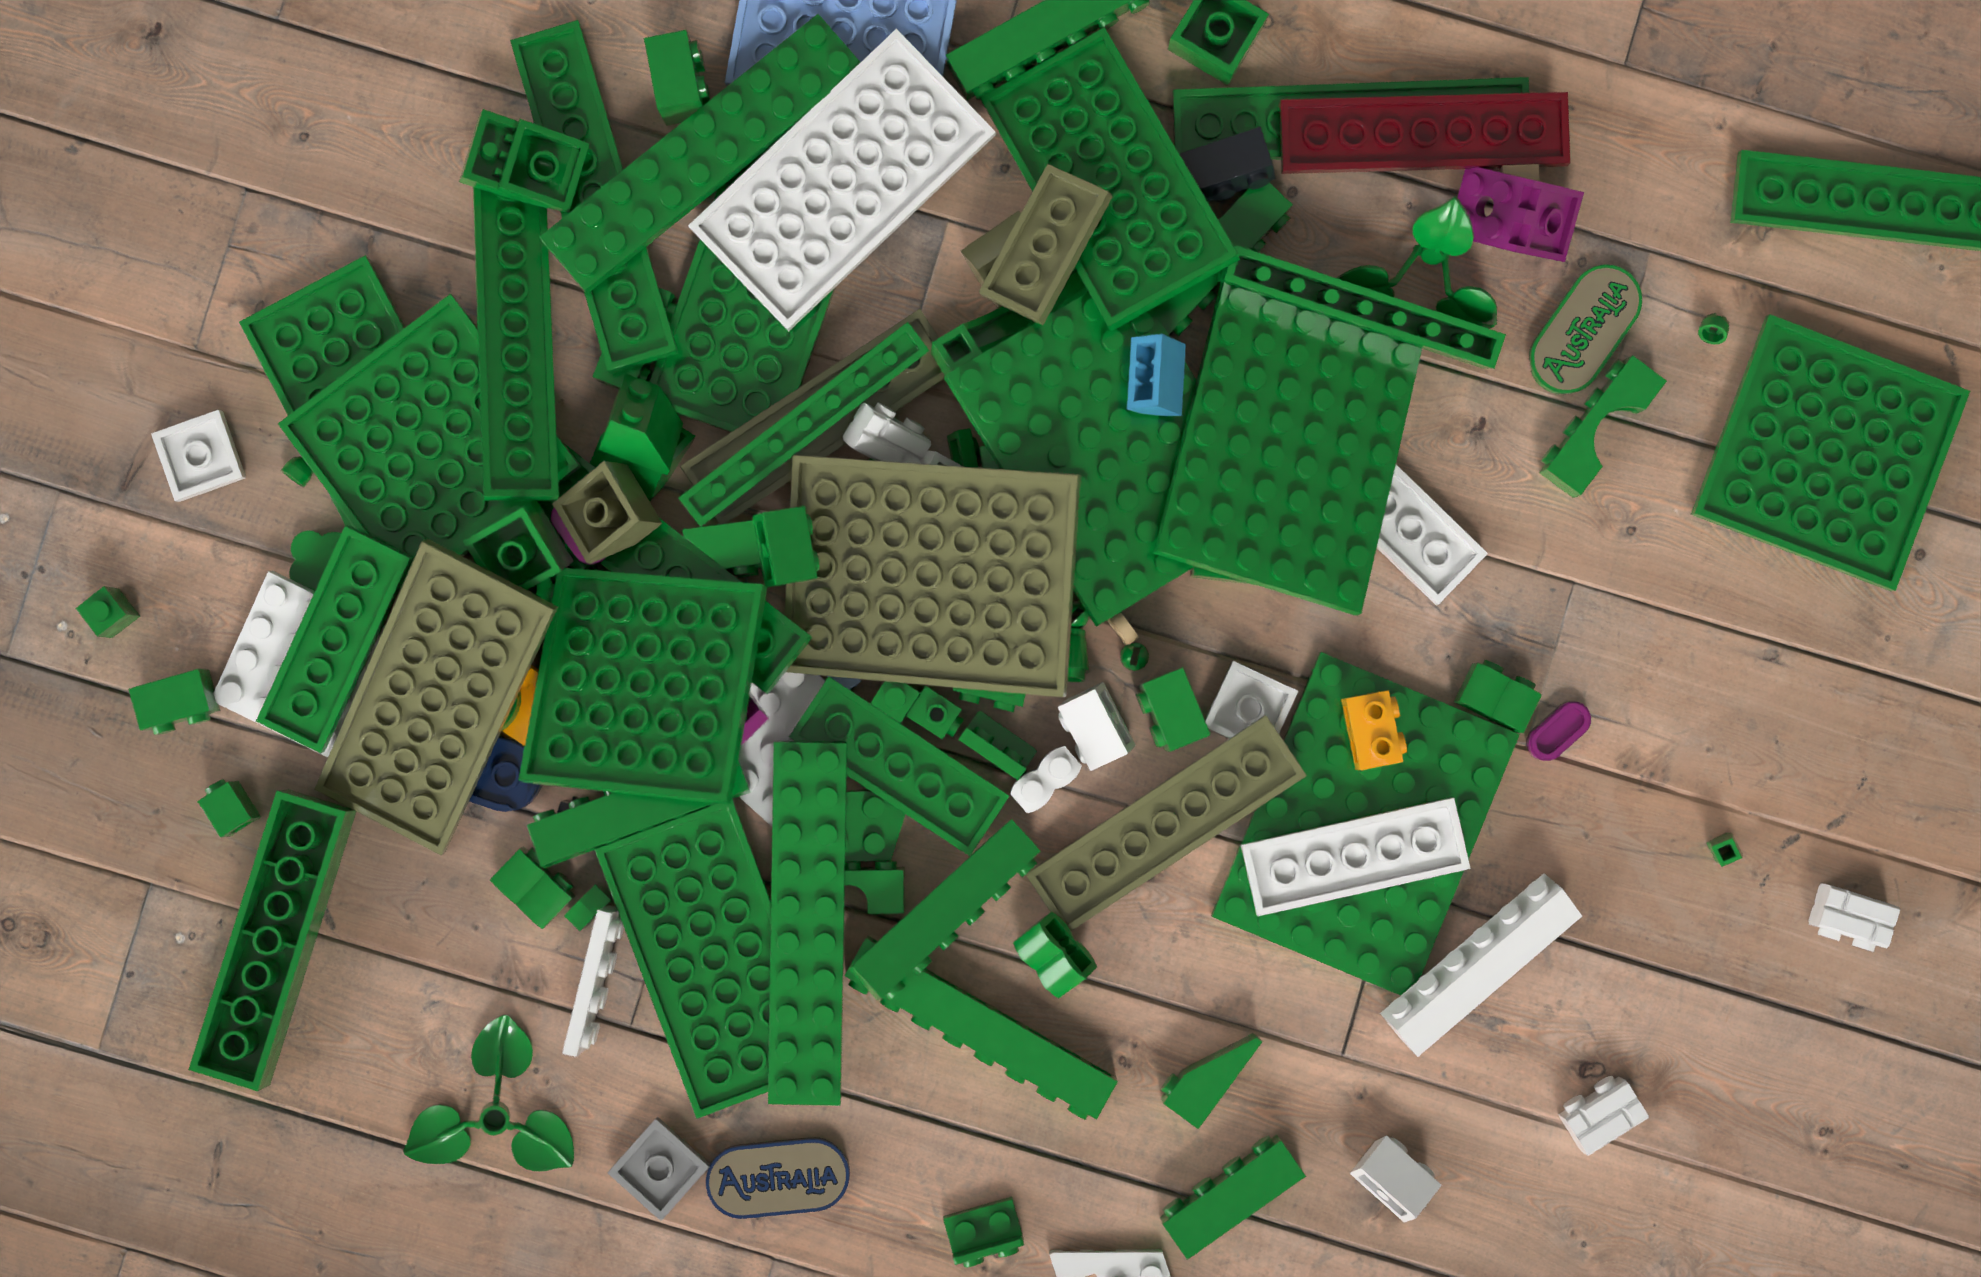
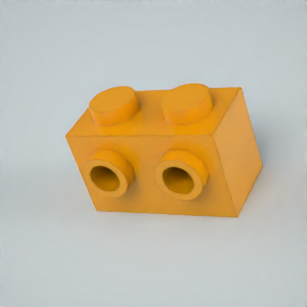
M1389 690L1341 699L1355 770H1365L1403 762L1402 754L1407 753V747L1403 732H1397L1395 718L1400 716L1396 697H1390Z

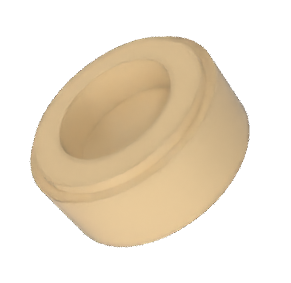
M1121 612L1107 620L1126 645H1130L1139 638Z

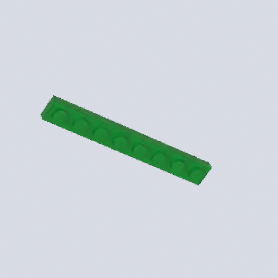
M909 322L905 323L678 498L697 524L700 527L930 350Z

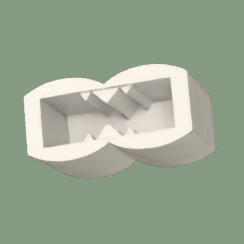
M1065 746L1055 748L1042 758L1037 769L1023 774L1014 783L1010 794L1026 813L1036 811L1049 801L1054 789L1064 787L1074 780L1082 765Z

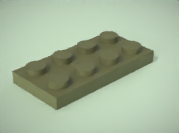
M1047 164L979 293L993 302L1044 325L1113 196L1109 191Z

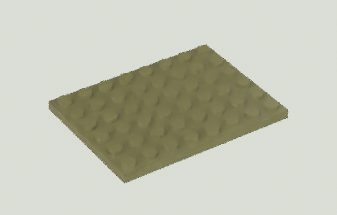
M793 455L790 508L805 506L806 514H809L812 519L813 533L810 535L812 550H815L818 554L819 570L816 571L817 579L786 584L784 615L813 637L786 672L1065 697L1067 694L1081 475Z

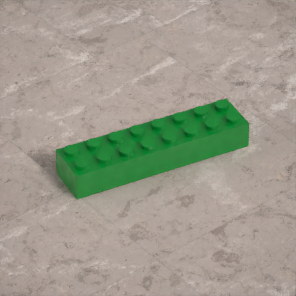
M290 789L276 791L188 1070L254 1091H260L271 1085L357 811Z

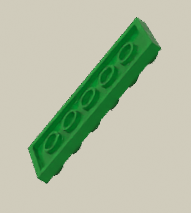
M351 526L344 527L256 722L316 752H325L414 557Z
M831 677L827 678L789 735L794 741L848 742L847 776L968 856H971L1009 798V795Z

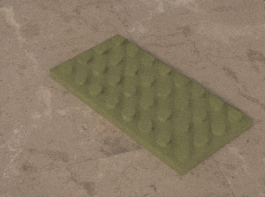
M429 539L422 541L314 790L442 856L447 851L558 606Z

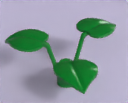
M1453 197L1441 206L1426 211L1415 220L1412 232L1419 245L1413 246L1412 253L1394 278L1389 280L1388 272L1384 268L1374 265L1359 266L1337 277V279L1395 297L1394 290L1391 287L1396 286L1417 256H1421L1422 260L1427 264L1436 265L1440 262L1442 263L1444 289L1448 297L1437 302V312L1489 329L1497 325V304L1491 294L1482 288L1473 286L1461 287L1455 293L1451 288L1449 255L1459 256L1464 254L1471 248L1474 239L1471 220L1457 197Z
M509 1015L499 1016L489 1022L479 1033L473 1044L471 1060L476 1073L485 1077L495 1075L493 1101L483 1107L480 1119L478 1121H464L460 1123V1115L454 1108L441 1104L430 1106L423 1110L414 1121L403 1150L405 1156L427 1164L451 1163L464 1156L470 1148L471 1139L464 1130L465 1128H481L489 1135H499L506 1129H518L520 1132L514 1136L511 1149L514 1159L520 1166L537 1172L572 1167L574 1163L573 1140L569 1129L558 1115L547 1110H536L530 1113L525 1125L519 1122L509 1121L510 1111L504 1103L500 1102L502 1075L508 1078L520 1076L530 1066L533 1056L530 1039Z

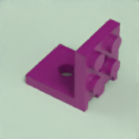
M1475 167L1465 169L1457 198L1471 220L1474 232L1473 242L1516 253L1565 262L1584 192ZM1492 198L1494 203L1493 211L1486 217L1484 208L1487 201Z

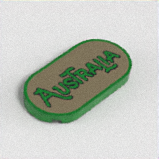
M1598 265L1585 271L1573 283L1534 339L1529 350L1531 373L1534 380L1543 389L1554 394H1572L1585 389L1596 379L1641 312V289L1636 279L1628 271L1615 265Z

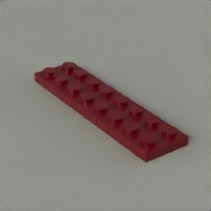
M1568 92L1283 99L1279 103L1281 174L1451 170L1475 167L1488 169L1501 168L1503 165L1539 164V167H1564L1571 163Z

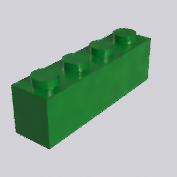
M1269 1135L1263 1137L1251 1147L1252 1153L1243 1159L1240 1156L1233 1158L1222 1167L1224 1171L1213 1180L1210 1177L1203 1179L1193 1187L1194 1193L1183 1201L1181 1198H1177L1163 1208L1165 1214L1160 1216L1162 1225L1187 1260L1306 1177L1278 1135L1272 1139Z

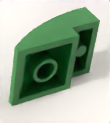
M482 109L476 123L459 182L517 201L569 212L590 143L523 119L516 121Z

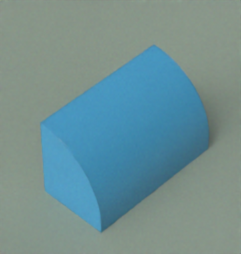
M1164 334L1131 337L1128 410L1148 415L1182 416L1186 344Z

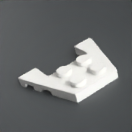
M1162 1249L1049 1251L1057 1277H1086L1092 1274H1096V1277H1171Z

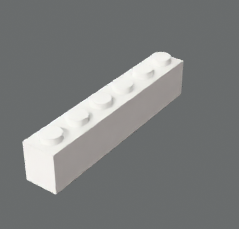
M1543 873L1510 903L1502 907L1482 927L1475 930L1455 950L1447 954L1441 962L1427 974L1423 975L1380 1014L1399 1038L1419 1057L1579 920L1582 915L1565 891Z

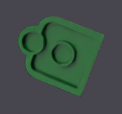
M307 530L297 534L291 543V554L295 561L289 570L290 579L315 591L341 533L329 532L322 536L318 532Z

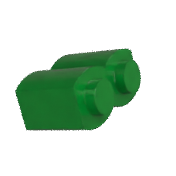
M1484 660L1483 664L1472 663L1454 702L1515 733H1524L1542 696L1541 693L1534 690L1536 684L1520 676H1516L1512 680L1502 674L1503 667L1488 660Z
M525 847L519 848L490 879L501 893L516 904L541 929H544L576 896L571 891L574 885L560 872L554 875L547 868L540 866L535 848L533 847L529 851Z
M1052 911L1013 942L1020 959L1036 970L1043 987L1057 998L1062 997L1080 984L1097 968L1096 962L1089 951L1074 939L1066 923Z

